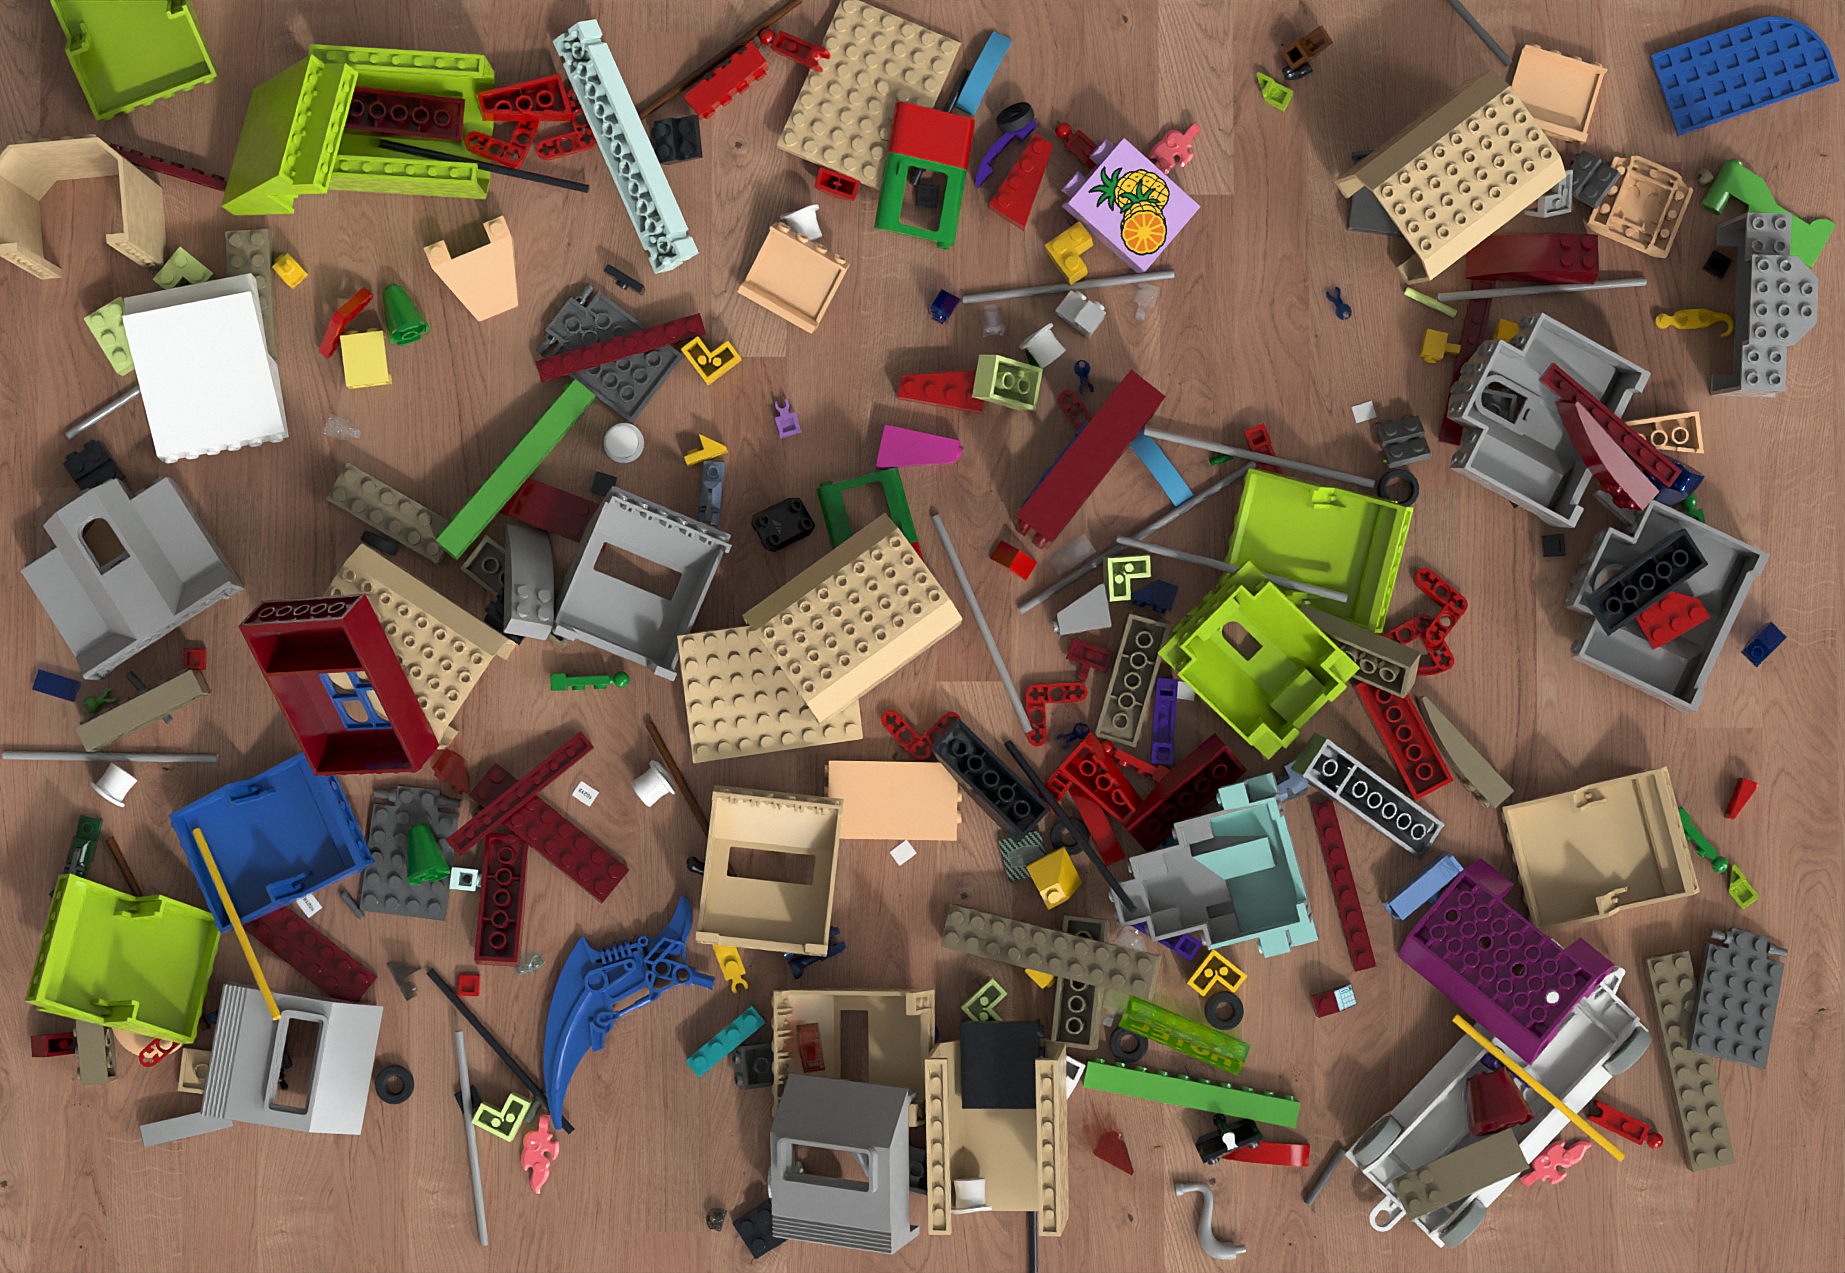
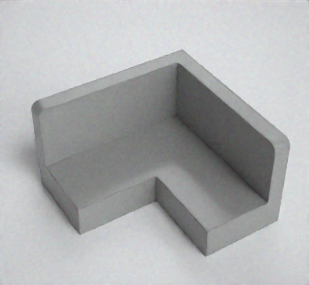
M1564 168L1566 177L1549 189V193L1541 195L1538 198V207L1525 210V215L1546 218L1571 212L1573 169Z

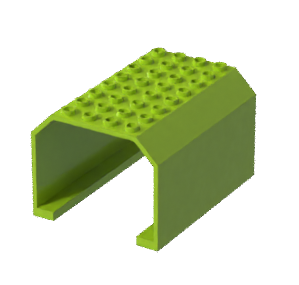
M309 44L308 56L312 54L324 64L346 63L357 71L356 87L465 99L462 142L394 139L343 133L328 186L329 190L486 199L491 172L478 169L477 163L439 161L379 147L380 140L383 139L491 163V160L469 152L465 145L466 135L473 131L493 137L494 121H482L477 102V93L495 89V73L485 55ZM478 139L471 141V146L479 144ZM491 146V147L489 148V150H488L491 154H492V146Z

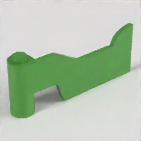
M1734 158L1725 160L1701 203L1702 208L1715 215H1720L1729 197L1733 196L1748 205L1747 212L1791 214L1776 204L1765 181L1761 177L1742 166L1743 163ZM1792 214L1790 256H1798L1807 267L1812 268L1836 223L1825 219H1818L1808 224Z

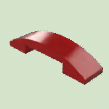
M1264 423L1243 431L1250 451L1276 457ZM1254 461L1257 469L1283 474L1279 466Z
M1078 785L1069 789L1068 791L1105 866L1108 867L1126 858L1100 804Z
M1259 1141L1260 1144L1256 1148H1248L1246 1146L1222 1156V1159L1308 1167L1310 1145Z

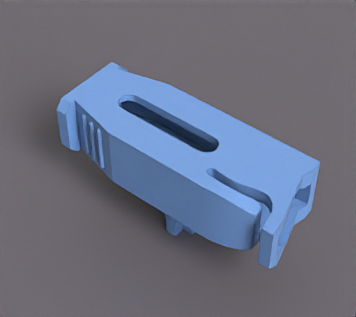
M1444 851L1382 904L1395 920H1404L1427 900L1433 906L1440 897L1437 891L1461 872L1463 868L1451 853Z

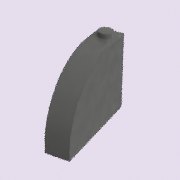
M1363 186L1351 196L1347 231L1405 238L1374 193L1366 186Z

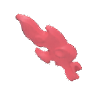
M1194 123L1184 135L1177 130L1168 131L1164 135L1163 140L1153 146L1149 159L1155 158L1157 161L1154 165L1166 176L1174 168L1173 157L1175 155L1180 157L1178 167L1185 166L1193 157V153L1187 151L1188 148L1192 147L1190 141L1201 131V128Z
M547 1114L540 1116L539 1131H529L523 1138L524 1149L521 1155V1164L525 1171L528 1167H532L530 1184L536 1194L540 1193L541 1186L549 1177L550 1161L543 1155L544 1152H550L553 1160L559 1154V1141L551 1142L550 1140L553 1136L548 1132L551 1115Z
M1565 1141L1552 1142L1531 1161L1534 1170L1519 1179L1526 1187L1533 1184L1537 1179L1545 1181L1547 1177L1550 1178V1184H1556L1567 1175L1565 1171L1557 1172L1556 1166L1560 1165L1564 1168H1569L1572 1164L1578 1163L1583 1158L1586 1150L1591 1147V1143L1578 1141L1568 1149H1564Z

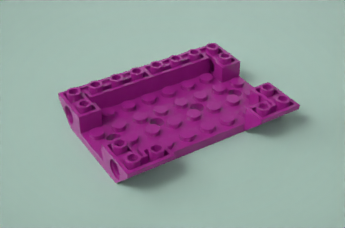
M1480 858L1462 870L1407 935L1398 957L1531 1066L1559 1033L1557 1031L1558 1026L1583 997L1588 998L1615 967V964L1582 938L1562 949L1502 901L1514 884ZM1451 911L1458 912V919L1454 922L1447 920V915ZM1483 938L1491 939V946L1489 948L1483 949L1480 947V942ZM1517 965L1525 967V972L1520 976H1516L1513 973V969ZM1551 992H1556L1559 995V999L1555 1003L1547 1001V996Z

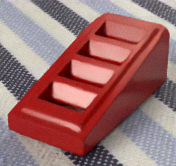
M1059 766L1045 783L1046 788L1058 795L1056 797L1057 802L1061 800L1073 783L1068 776L1058 769ZM1060 775L1067 780L1066 785L1058 780L1056 776ZM1055 782L1063 789L1060 792L1050 784Z
M1738 778L1724 816L1726 819L1734 820L1758 788L1759 783L1746 778Z

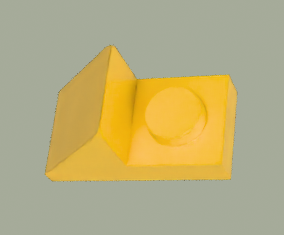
M699 434L704 450L700 451V448L690 450L684 458L689 467L728 453L726 446Z

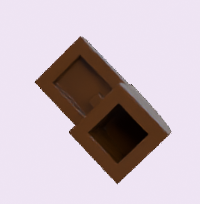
M1321 25L1304 38L1290 44L1281 51V54L1293 70L1320 55L1319 53L1332 45L1333 41Z

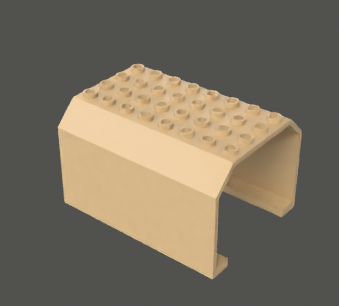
M1490 70L1466 80L1337 178L1334 183L1346 199L1363 186H1366L1374 193L1416 252L1396 267L1406 283L1410 285L1432 280L1564 179L1566 173L1561 156L1512 87Z
M94 134L83 135L81 139L64 136L60 137L59 141L42 138L38 139L37 143H30L27 140L16 141V144L8 145L0 155V256L39 279L62 278V269L44 259L39 201L57 180L119 175L124 233L106 234L107 244L147 270L162 269L168 261L162 188Z
M886 513L879 516L742 615L746 625L751 626L809 706V712L820 726L960 626L962 617L948 595Z
M361 544L345 561L323 596L366 594L440 745L437 749L447 750L459 732L449 726L450 722L493 657L497 654L506 660L516 646V643L485 623L482 618L370 546ZM365 671L356 672L360 681L370 682ZM346 672L327 673L331 681L346 691L356 692ZM366 691L373 708L387 717L375 691Z
M960 1039L940 1042L934 1045L925 1058L929 1235H951V1208L955 1207L956 1203L953 1180L962 1178H986L985 1198L986 1206L992 1207L990 1211H1038L1039 1236L1062 1235L1069 1217L1066 1044L1041 1039V1046L1045 1048V1058H1036L1035 1060L1036 1109H962Z

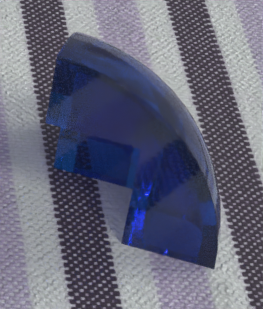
M1662 454L1681 470V473L1669 488H1665L1645 470H1643V474L1659 491L1653 500L1666 506H1671L1691 495L1705 476L1689 465Z

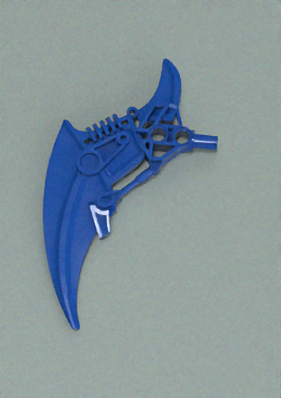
M684 895L680 896L678 906L670 923L655 937L649 939L646 936H641L638 939V943L632 945L629 939L626 938V946H624L622 940L618 941L619 948L616 942H613V950H611L609 944L605 945L606 952L603 946L599 947V951L592 949L587 939L580 937L569 955L551 1001L544 1045L545 1088L551 1119L556 1130L562 1128L564 1098L575 1069L591 1046L593 1052L604 1048L606 1033L613 1029L615 1021L636 1008H641L652 1001H656L662 993L680 984L687 986L695 984L712 990L716 977L697 972L695 967L686 965V942L692 929L693 910L690 902ZM647 946L649 954L645 957L643 947ZM638 948V951L633 952L632 949ZM682 952V963L665 959L669 954L679 957ZM662 953L658 959L651 961L655 954ZM602 959V962L597 963V960ZM660 962H665L668 966L665 974H660L657 971V966ZM647 963L652 964V971L649 970ZM681 968H685L688 971V977L683 981L677 975ZM657 977L674 982L662 989L654 988ZM645 986L648 987V995L618 1012L613 1011V1004L642 990Z

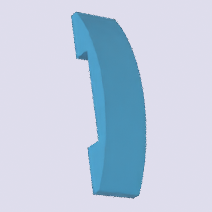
M993 31L971 71L955 107L973 116L975 115L990 82L1013 40Z
M1142 429L1136 438L1129 443V446L1177 508L1191 498L1193 494L1161 449L1150 436L1144 435V429Z

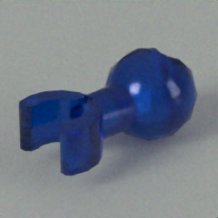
M1336 287V298L1332 297L1329 292H1326V298L1335 304L1336 316L1341 320H1346L1351 317L1352 309L1348 304L1343 303L1340 298L1341 290L1339 287Z
M1079 360L1074 365V371L1080 377L1081 384L1078 387L1080 394H1083L1082 388L1084 383L1089 386L1090 392L1094 391L1093 385L1089 383L1088 379L1091 366L1085 360ZM1080 361L1084 362L1082 367L1079 366Z
M1077 723L1072 732L1059 734L1056 739L1061 737L1069 738L1066 744L1061 747L1065 749L1070 745L1071 741L1077 738L1084 739L1090 732V729L1085 723ZM1083 726H1086L1088 730L1084 731Z

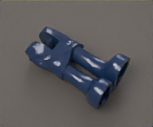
M830 926L829 938L831 939L840 934L838 927ZM845 942L835 943L830 947L828 945L826 957L805 955L789 961L788 964L795 980L802 976L803 970L807 966L819 960L822 962L846 949ZM784 952L787 960L798 955Z

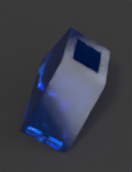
M941 289L930 307L931 319L941 325L944 322L949 324L960 303V298Z
M1157 580L1131 593L1132 604L1140 607H1145V604L1153 606V611L1165 614V611H1171L1179 586Z
M1772 622L1765 623L1749 639L1741 653L1755 667H1758L1787 637Z

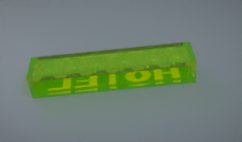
M1130 995L1118 1025L1237 1076L1246 1062L1250 1044L1133 995Z

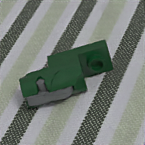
M80 815L76 836L72 837L63 874L70 873L84 879L86 878L90 862L94 861L103 823L102 819Z

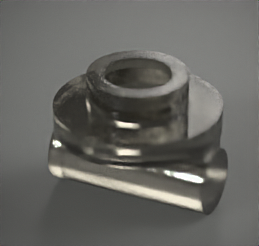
M712 1208L706 1216L707 1226L712 1230L721 1232L727 1210Z

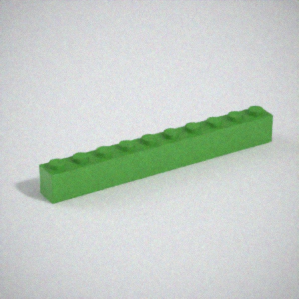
M576 379L572 383L568 382L561 390L563 394L558 399L554 398L547 407L549 410L545 415L540 414L533 423L535 426L532 430H526L520 437V444L517 447L512 446L506 454L507 459L503 463L499 462L493 468L492 472L494 474L489 479L485 478L479 484L478 488L480 490L475 496L471 494L464 502L466 506L462 511L457 510L452 515L449 526L447 528L442 527L436 534V544L456 561L595 401V395Z
M1093 1057L1092 1060H1087L1083 1087L1296 1128L1300 1102L1295 1100L1296 1096L1283 1094V1097L1274 1096L1275 1092L1262 1090L1261 1093L1253 1092V1088L1241 1086L1240 1089L1232 1088L1230 1083L1219 1082V1085L1211 1084L1210 1079L1198 1077V1081L1190 1080L1189 1075L1177 1073V1077L1169 1076L1168 1071L1156 1069V1073L1149 1072L1147 1067L1135 1065L1133 1069L1126 1067V1063L1114 1061L1113 1064L1105 1063V1059Z

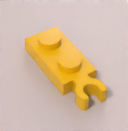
M712 944L725 980L732 979L733 981L732 991L734 993L738 992L736 989L737 983H742L745 990L748 989L747 981L741 977V975L746 973L737 947Z

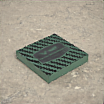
M1040 830L1029 832L1019 843H1016L1011 837L998 841L1009 882L1031 877L1026 865L1046 855Z

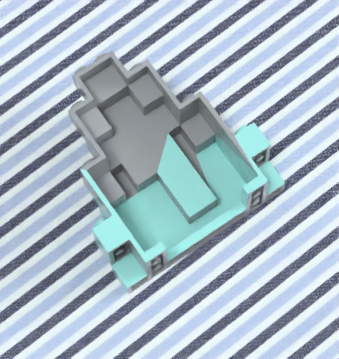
M1274 772L1221 786L1216 797L1219 806L1223 805L1222 808L1181 819L1174 823V828L1171 829L1175 841L1178 840V843L1131 856L1127 866L1130 875L1134 874L1135 878L1118 883L1137 907L1134 912L1130 913L1112 888L1108 890L1110 901L1115 902L1116 906L1114 911L1115 920L1121 924V928L1147 921L1145 931L1147 937H1151L1152 942L1203 929L1201 939L1203 945L1208 946V950L1259 937V941H1257L1260 954L1264 953L1265 958L1290 952L1294 946L1319 940L1318 930Z

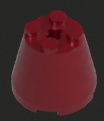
M1506 1067L1494 1069L1493 1072L1488 1074L1486 1071L1474 1074L1473 1077L1466 1079L1467 1117L1470 1137L1476 1134L1479 1137L1501 1132L1515 1127L1517 1124L1524 1125L1534 1120L1532 1110Z

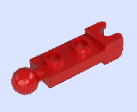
M764 29L760 32V42L767 46L771 45L770 49L772 52L805 65L818 73L823 72L822 67H819V59L831 58L826 48L807 42L780 30L777 36H775L774 31L771 29Z
M1061 122L1055 127L1056 135L1061 139L1068 140L1064 147L1092 170L1096 164L1089 156L1097 145L1079 129L1073 134L1068 123Z
M1110 740L1100 741L1107 753L1117 758L1116 763L1126 768L1128 765L1136 768V773L1144 777L1150 774L1152 775L1150 779L1157 783H1160L1171 771L1159 764L1154 767L1115 748Z
M1598 1100L1593 1101V1104L1599 1107L1600 1113L1597 1116L1588 1114L1586 1119L1638 1145H1642L1645 1140L1652 1149H1658L1662 1146V1135L1658 1132L1648 1133L1649 1125Z

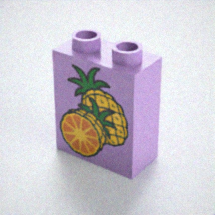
M1105 138L1089 156L1096 165L1085 177L1077 171L1062 187L1061 191L1068 198L1061 206L1077 221H1080L1086 229L1136 273L1145 272L1201 206L1125 138L1116 141L1114 144Z

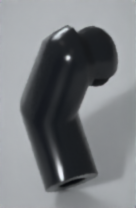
M1308 62L1295 70H1292L1289 65L1282 69L1284 78L1288 81L1299 80L1313 72Z
M689 857L686 861L688 870L704 875L705 863L698 861L696 857Z

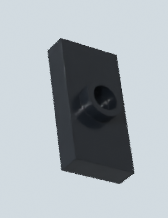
M610 264L604 269L605 274L615 279V284L624 290L629 288L641 296L645 292L644 285Z

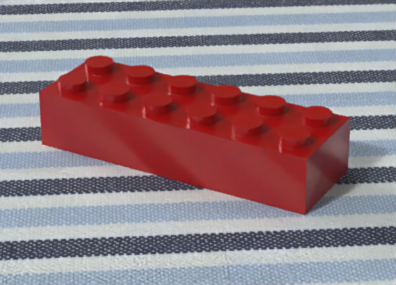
M1363 681L1352 686L1411 800L1416 801L1454 781L1408 693L1403 699Z

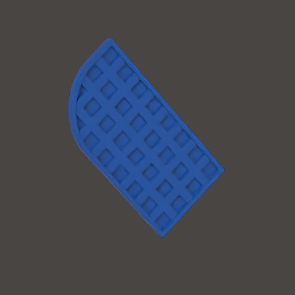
M1762 17L1649 56L1677 136L1840 81L1830 51L1824 41L1806 25L1785 17Z

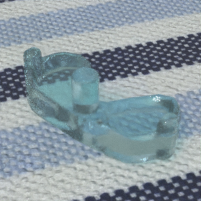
M535 955L527 965L520 962V967H515V973L517 975H523L527 972L532 974L535 969L545 965V962L540 956Z

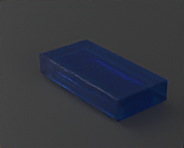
M38 669L32 690L75 702L81 682Z

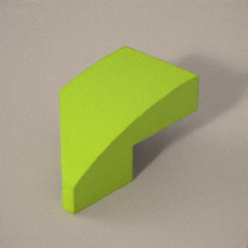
M1258 72L1257 77L1265 102L1284 112L1294 95V91Z
M1734 864L1731 869L1728 894L1738 907L1743 910L1760 896L1747 882L1745 875Z

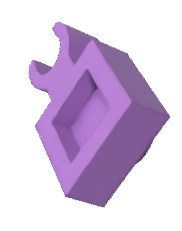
M785 399L786 407L782 409L775 402V407L781 415L775 417L781 439L802 433L796 412L789 413L788 411L789 402L787 399Z

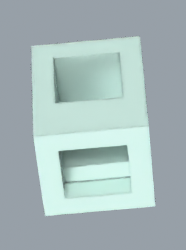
M452 867L449 889L477 891L478 887H481L482 874H479L480 869ZM466 875L471 876L472 880L470 883L464 881Z

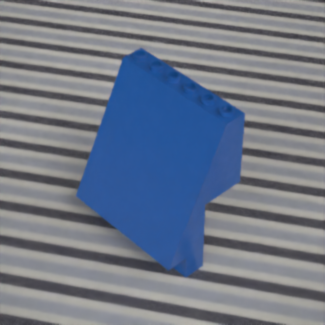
M303 752L252 779L227 784L168 815L172 828L176 831L180 846L187 856L189 866L195 874L197 884L203 892L206 905L210 909L215 925L220 933L234 930L192 833L196 828H200L242 925L364 871L365 867L375 863L337 776H315Z

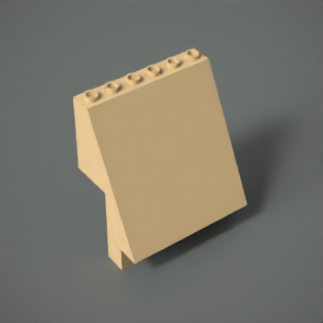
M1667 766L1651 770L1646 769L1502 807V819L1507 824L1509 831L1507 832V839L1509 844H1512L1514 850L1512 854L1513 861L1519 870L1518 881L1523 886L1525 892L1523 900L1530 912L1529 922L1540 931L1607 918L1621 910L1691 896L1700 892Z

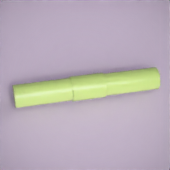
M1407 287L1404 295L1452 318L1455 317L1458 311L1410 287Z

